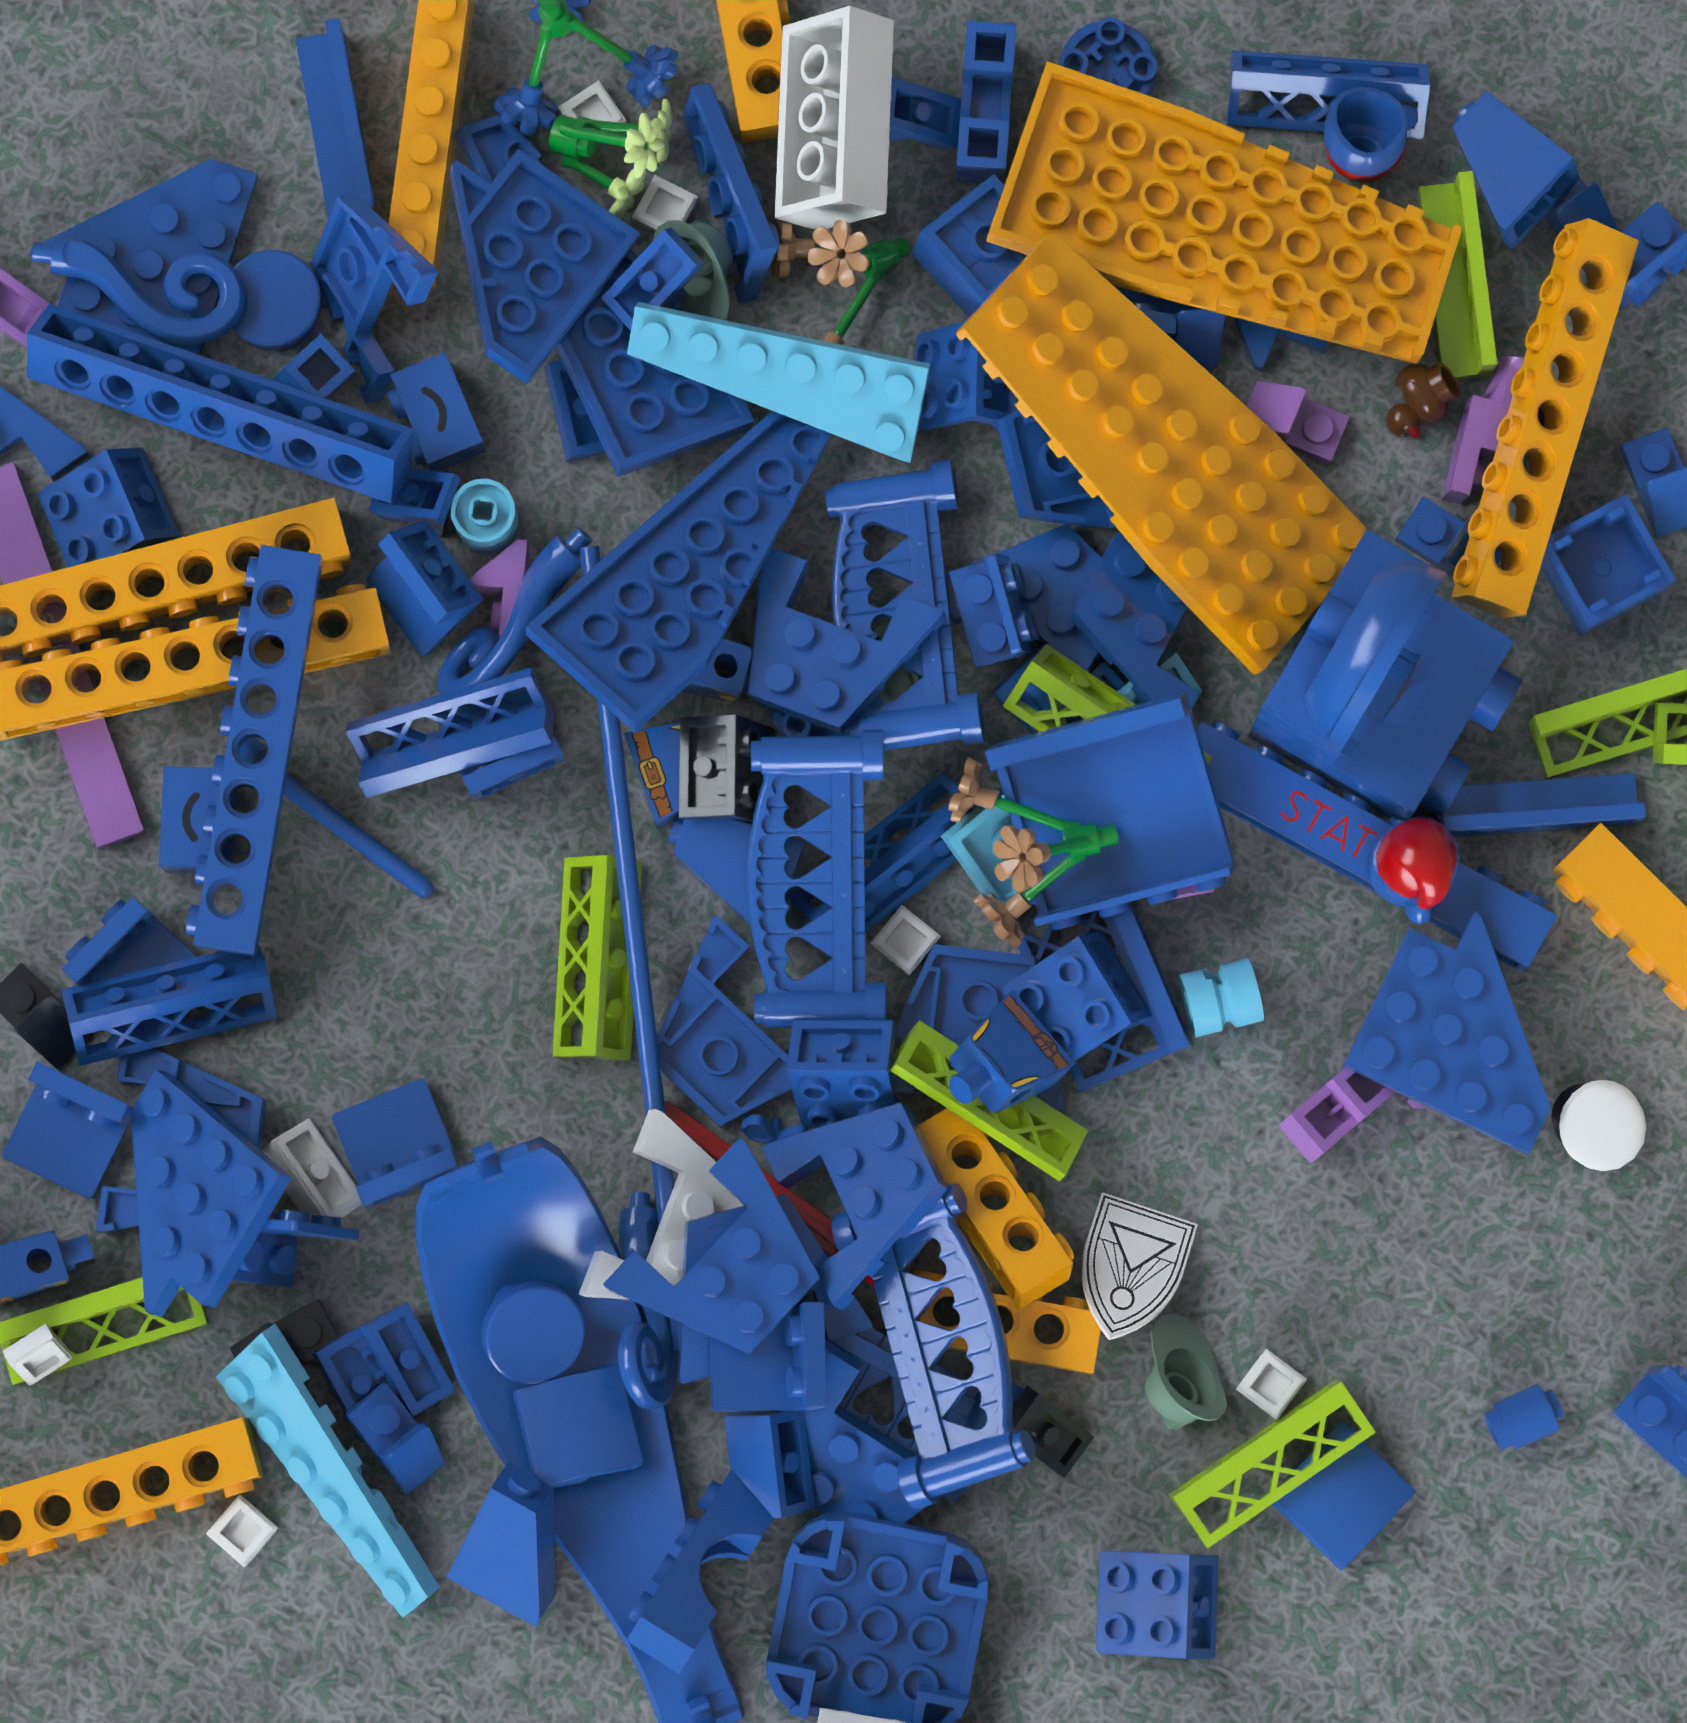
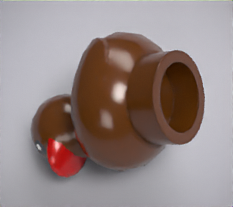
M1442 362L1431 367L1417 363L1403 368L1395 379V386L1401 387L1407 403H1399L1389 409L1386 415V426L1395 436H1412L1415 439H1419L1421 434L1420 421L1432 424L1443 419L1449 408V402L1460 395L1458 384L1450 369Z

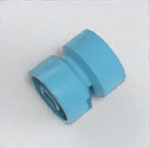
M474 479L464 484L455 493L451 503V519L462 543L471 551L482 555L497 554L505 550L516 540L520 529L519 514L509 490L501 483L491 479Z
M1248 958L1221 964L1216 974H1212L1207 968L1179 975L1181 995L1194 1038L1221 1032L1226 1022H1230L1237 1028L1264 1021L1263 1006L1257 980Z

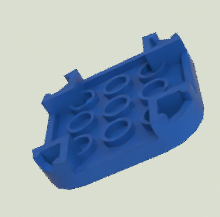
M827 1512L808 1520L795 1533L787 1552L766 1659V1680L769 1681L775 1696L789 1709L790 1714L805 1720L808 1719V1715L819 1717L820 1708L848 1711L854 1714L899 1720L905 1723H955L959 1718L961 1719L969 1701L989 1594V1572L981 1554L966 1539L949 1532L847 1512Z

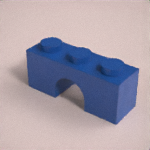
M967 21L955 181L983 183L995 174L1003 184L1005 183L1017 24Z

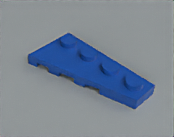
M711 83L692 86L682 115L700 174L710 173L708 180L709 206L713 217H723L725 237L730 243L733 251V263L737 264L741 278L740 284H736L734 287L738 303L750 302L758 298L774 255L779 249L778 233L775 226L767 222L762 210L760 189L755 182H751L745 168V154L741 144L738 141L734 142L728 127L729 119L724 103L717 100Z

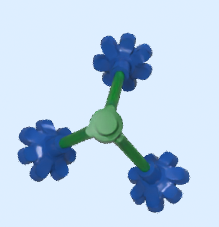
M532 0L537 2V6L530 9L529 17L532 22L536 24L542 22L530 78L525 79L522 90L513 87L508 89L506 95H499L494 104V109L497 113L502 114L501 120L508 125H513L520 121V130L526 135H535L538 124L545 129L552 128L558 115V107L555 102L544 99L543 83L540 79L550 41L554 37H564L571 31L579 32L623 61V67L635 74L628 81L626 89L633 97H636V100L643 107H648L651 104L653 95L659 99L669 91V86L664 82V79H671L676 74L677 64L673 62L678 58L679 53L670 47L663 49L657 45H651L647 48L644 57L636 51L628 52L584 23V15L578 9L579 7L590 5L591 0Z

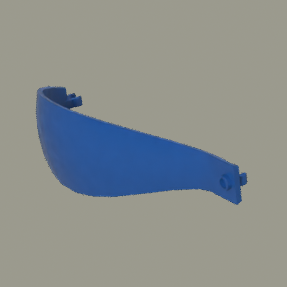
M543 1137L534 1138L495 1151L491 1141L472 1148L473 1161L425 1183L416 1205L415 1230L422 1278L437 1329L457 1380L483 1431L503 1464L506 1466L509 1462L520 1469L530 1472L532 1470L513 1392L535 1384L517 1383L503 1376L487 1358L482 1344L484 1318L488 1309L495 1301L496 1293L506 1285H518L535 1281L545 1282L561 1288L577 1304L585 1323L584 1344L573 1365L557 1378L619 1365L618 1347L623 1329L634 1322L645 1323L640 1304L634 1301L592 1298L579 1295L595 1251H604L620 1259L622 1257L595 1199L579 1172L559 1147ZM643 1367L646 1376L651 1381L653 1368ZM625 1388L644 1463L635 1469L593 1476L582 1483L553 1488L555 1541L592 1592L624 1642L640 1674L658 1723H734L743 1719L745 1711L717 1641L712 1622L679 1674L626 1641L636 1625V1622L628 1618L644 1591L654 1596L660 1585L651 1579L667 1553L677 1558L682 1550V1547L674 1542L688 1521L689 1516L667 1404L656 1410L642 1409L630 1397Z

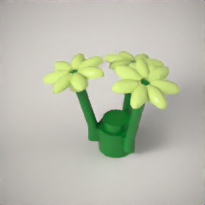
M663 99L662 110H659L658 118H654L652 121H650L646 113H641L639 124L599 121L579 116L576 119L561 114L556 118L549 136L550 152L563 156V167L577 170L607 188L608 195L617 199L609 212L622 219L626 210L634 207L633 196L637 195L644 188L643 180L646 175V168L654 172L657 169V163L664 162L668 158L669 141L672 138L671 131L668 128L673 120L670 102L667 99ZM613 133L627 134V136L618 135V134H613ZM598 142L625 147L627 153L624 157V162H635L634 169L631 170L625 182L619 177L613 180L582 161L583 158H591L597 149Z

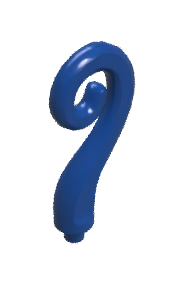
M55 235L53 244L34 241L32 261L51 264V274L79 278L95 284L137 326L154 337L167 342L195 345L216 340L225 335L239 321L245 308V288L239 273L229 262L211 253L193 252L183 255L170 266L165 276L164 290L167 299L174 307L187 312L196 311L200 307L201 302L195 293L187 290L186 282L188 277L195 273H204L212 277L218 285L220 293L216 308L207 316L186 319L166 314L154 306L121 266L99 247L84 240L62 235Z
M578 527L567 539L559 534L556 535L537 556L524 576L510 619L500 638L494 630L481 627L468 633L457 642L440 669L437 682L439 695L501 677L506 672L528 639V636H526V625L546 609L559 590L582 567L580 548L587 547L593 541L583 529ZM470 664L473 670L463 677L465 669Z
M646 1192L632 1193L630 1195V1207L620 1212L619 1241L624 1261L634 1250L646 1260L659 1227L657 1210L650 1208V1194ZM642 1306L648 1324L634 1322L623 1329L618 1347V1362L624 1386L630 1397L642 1409L656 1410L667 1404L673 1396L678 1374V1351H673L670 1318ZM643 1367L653 1368L651 1381L646 1376Z

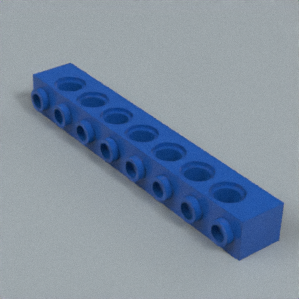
M52 304L46 307L27 332V378L390 504H392L411 475L415 432L413 428Z
M261 545L259 558L251 556L249 558L245 586L253 587L250 607L241 606L237 636L245 637L242 657L233 655L228 685L237 687L234 706H224L220 727V735L228 736L225 756L216 755L212 773V785L220 786L217 806L208 804L203 827V834L211 836L208 856L199 855L195 874V884L203 886L200 906L191 904L187 920L186 934L194 935L193 945L197 948L257 957L323 565L320 554ZM282 589L293 596L291 608L283 614H273L265 608V599L274 590ZM276 639L282 642L285 647L283 657L273 664H266L258 660L256 651L262 641ZM259 688L270 689L276 694L275 706L264 714L255 713L248 707L249 696ZM249 738H260L268 745L266 757L255 764L243 761L239 753L242 743ZM242 787H251L259 793L258 806L250 813L242 814L236 812L231 806L234 792ZM232 837H243L251 845L249 857L238 864L230 863L223 857V847ZM227 886L238 888L243 898L240 908L230 914L219 912L214 904L216 893L221 888Z

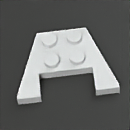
M653 1109L647 1113L633 1153L676 1171L678 1177L646 1261L668 1282L675 1286L683 1278L685 1222L742 1206L743 1204L709 1174V1170L716 1164V1161L662 1111ZM595 1251L579 1295L592 1298L629 1300L608 1291L603 1286V1283L624 1260L604 1251Z

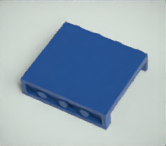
M1187 692L993 744L985 751L990 771L997 769L1005 799L1064 820L1079 822L1081 826L1094 823L1096 828L1114 824L1118 832V844L1101 847L1100 853L1087 855L1084 860L1072 866L1034 898L1039 913L1034 919L1036 926L1050 923L1052 930L1067 928L1080 923V915L1098 910L1100 917L1116 915L1130 909L1128 902L1146 897L1150 905L1165 902L1178 897L1176 889L1195 884L1198 892L1211 890L1227 884L1225 876L1231 875L1237 867ZM1009 812L1013 826H1016L1019 830L1031 828L1035 832L1036 843L1045 842L1049 845L1063 841L1062 831ZM1066 852L1052 855L1048 861L1040 864L1043 876L1067 857Z

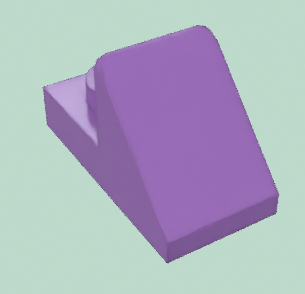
M1257 381L1247 407L1267 424L1292 450L1330 465L1350 416L1304 398L1307 391L1304 388Z
M517 539L469 578L480 594L502 596V602L493 601L491 614V629L499 631V638L507 626L519 588L530 566L531 548L528 540Z

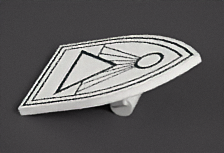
M1102 1192L1085 1244L1081 1275L1085 1298L1091 1314L1108 1340H1112L1146 1325L1161 1313L1170 1302L1183 1276L1198 1224Z

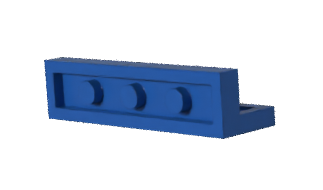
M340 18L326 20L327 33L297 38L295 40L327 216L329 219L338 196L354 193L378 214L346 36Z
M1232 50L1227 125L1324 132L1326 121L1324 115L1328 113L1331 104L1341 92L1355 87H1371L1391 94L1398 101L1416 102L1418 122L1408 131L1407 138L1423 139L1430 91L1428 64ZM1241 90L1262 91L1271 101L1259 112L1239 110ZM1275 92H1282V94L1278 96ZM1298 94H1309L1313 96L1320 106L1308 115H1296L1286 103Z
M531 667L347 722L346 733L362 761L358 783L366 798L551 744L555 712ZM526 687L533 703L518 707L502 701L505 692ZM469 703L488 709L483 718L473 721L455 713L459 706ZM422 717L441 723L438 731L429 734L421 733L409 727L413 720ZM381 731L394 736L395 739L392 745L372 750L365 734Z
M945 772L941 773L864 835L865 859L872 858L870 866L865 869V933L957 861L941 838L942 834L957 823L950 821L953 811L948 810L949 803L939 811H929L930 805L946 792L951 797L955 793L961 792L958 790L959 786ZM974 805V807L969 808L965 816L977 806ZM911 827L909 835L900 842L890 843L891 836L898 830ZM798 887L788 895L792 903L809 922L832 908L823 902L816 909H813L808 902L815 896L801 887Z
M1635 773L1462 785L1444 816L1440 817L1436 814V821L1446 826L1455 838L1595 828L1600 823L1605 827L1638 825L1646 818L1645 802L1638 803Z
M260 943L258 945L257 957L219 951L61 989L79 1066L277 1018L269 974ZM261 992L263 1004L246 1008L234 1005L242 996ZM205 1006L212 1009L205 1018L191 1020L184 1017L193 1008ZM155 1018L162 1021L155 1030L142 1032L135 1029L143 1020ZM102 1030L112 1033L106 1042L85 1046L83 1039L85 1034Z

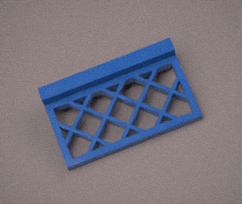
M1035 899L1030 901V903L1032 904L1031 907L1036 905ZM1132 901L1128 902L1129 910L1103 917L1108 928L1095 923L1099 914L1098 910L1091 912L1089 920L1081 918L1080 923L1086 925L1083 935L1091 933L1094 928L1112 936L1116 946L1114 950L1115 955L1118 959L1119 957L1121 958L1129 978L1153 1015L1141 1024L1151 1028L1159 1048L1140 1056L1124 1050L1121 1047L1129 1029L1120 1032L1115 1046L1107 1042L1099 1045L1112 1051L1105 1071L1086 1079L1079 1060L1074 1062L1075 1064L1070 1071L1080 1093L1170 1054L1194 1046ZM1050 923L1043 940L1026 934L1022 939L1023 942L1018 947L1021 955L1034 956L1028 941L1040 945L1035 957L1036 964L1042 961L1047 948L1053 951L1061 948L1049 943L1054 932ZM1119 1054L1131 1058V1060L1114 1067Z

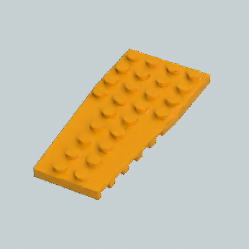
M1048 61L1046 62L986 239L987 242L1028 255L1042 239L1050 233H1056L1107 281L1124 289L1414 364L1419 363L1424 354L1462 231L1461 226L1454 223L1452 228H1449L1423 217L1425 211L1408 204L1405 209L1377 197L1379 191L1364 184L1361 189L1334 179L1332 178L1334 172L1316 164L1313 170L1288 159L1289 152L1269 144L1268 149H1264L1243 140L1245 133L1189 109Z
M1050 233L1034 247L957 330L956 335L960 341L965 337L968 338L987 361L982 367L994 380L999 376L1019 399L1014 405L1025 418L1032 415L1051 439L1046 444L1056 456L1061 458L1065 455L1083 477L1078 482L1091 498L1099 495L1114 513L1110 518L1111 522L1147 565L1253 675H1256L1266 669L1322 603L1367 528L1267 424L1056 233Z

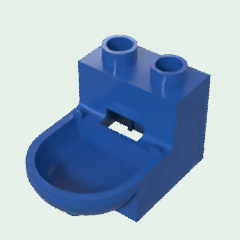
M1366 529L1265 700L1248 737L1301 768L1315 773L1342 792L1352 794L1366 801L1372 806L1373 810L1389 819L1393 817L1401 821L1408 820L1414 814L1419 804L1443 817L1473 766L1450 752L1467 721L1471 719L1486 729L1493 731L1523 679L1500 667L1515 640L1438 596L1435 592L1446 574L1445 571L1433 564H1426Z

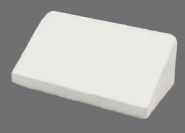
M310 1118L271 1140L262 1150L265 1155L292 1177L285 1190L300 1212L309 1213V1223H311V1215L342 1218L362 1204L355 1188L357 1185Z

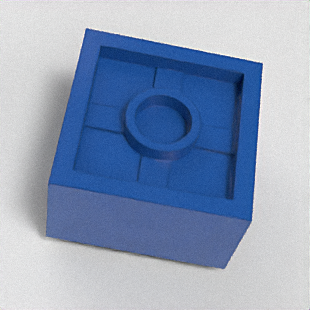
M995 174L921 230L912 251V255L968 317L982 305L1027 256L986 241L1005 186Z
M1627 493L1550 534L1541 563V569L1580 637L1662 594L1676 581Z

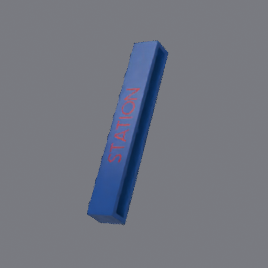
M1214 721L1211 726L1201 722L1197 730L1203 751L1213 757L1208 764V768L1221 809L1376 893L1369 881V853L1378 838L1387 829L1401 820L1390 817L1389 821L1386 822L1371 814L1372 806L1359 797L1346 793L1344 798H1341L1327 790L1328 782L1315 773L1302 769L1300 774H1297L1282 765L1284 758L1269 748L1258 745L1253 750L1237 741L1240 734L1232 728L1217 721ZM1459 862L1453 884L1444 900L1432 907L1433 914L1428 922L1460 939L1471 914L1474 911L1481 914L1497 959L1523 973L1530 967L1557 915L1547 910L1550 903L1539 895L1527 890H1523L1521 895L1503 886L1505 878L1484 866H1478L1475 871Z

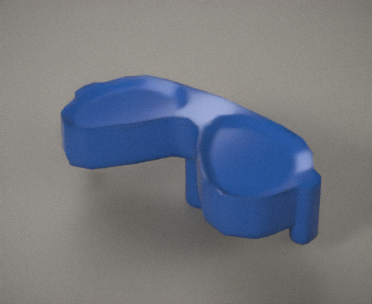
M744 1114L741 1123V1131L744 1132L745 1136L763 1144L811 1129L804 1125H795L780 1130V1119H771L770 1125L760 1115H750L748 1117L747 1114Z

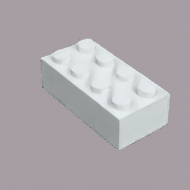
M847 6L783 26L775 197L776 219L815 230L818 227L832 228L837 220L851 223L886 214L894 20L853 6Z

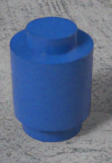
M1539 1384L1493 1403V1409L1483 1414L1489 1432L1500 1451L1508 1447L1517 1450L1559 1431L1557 1420L1564 1417L1560 1403L1552 1389L1544 1392Z

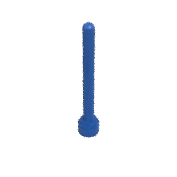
M256 737L249 738L240 747V758L250 764L258 763L266 757L268 746ZM287 773L284 790L286 798L417 896L427 898L433 894L434 884L430 879Z

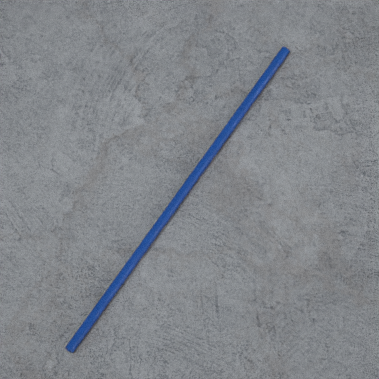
M599 546L580 548L583 576L601 561ZM597 700L645 1113L647 1116L649 1110L657 1109L666 1115L620 719ZM651 1161L658 1224H660L674 1187L673 1170ZM670 1318L673 1351H680V1322Z

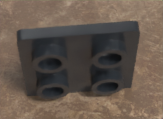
M736 714L680 717L679 818L685 820L735 818L752 824L757 799L763 783V775L761 771H751V741H761V737H777L774 728Z

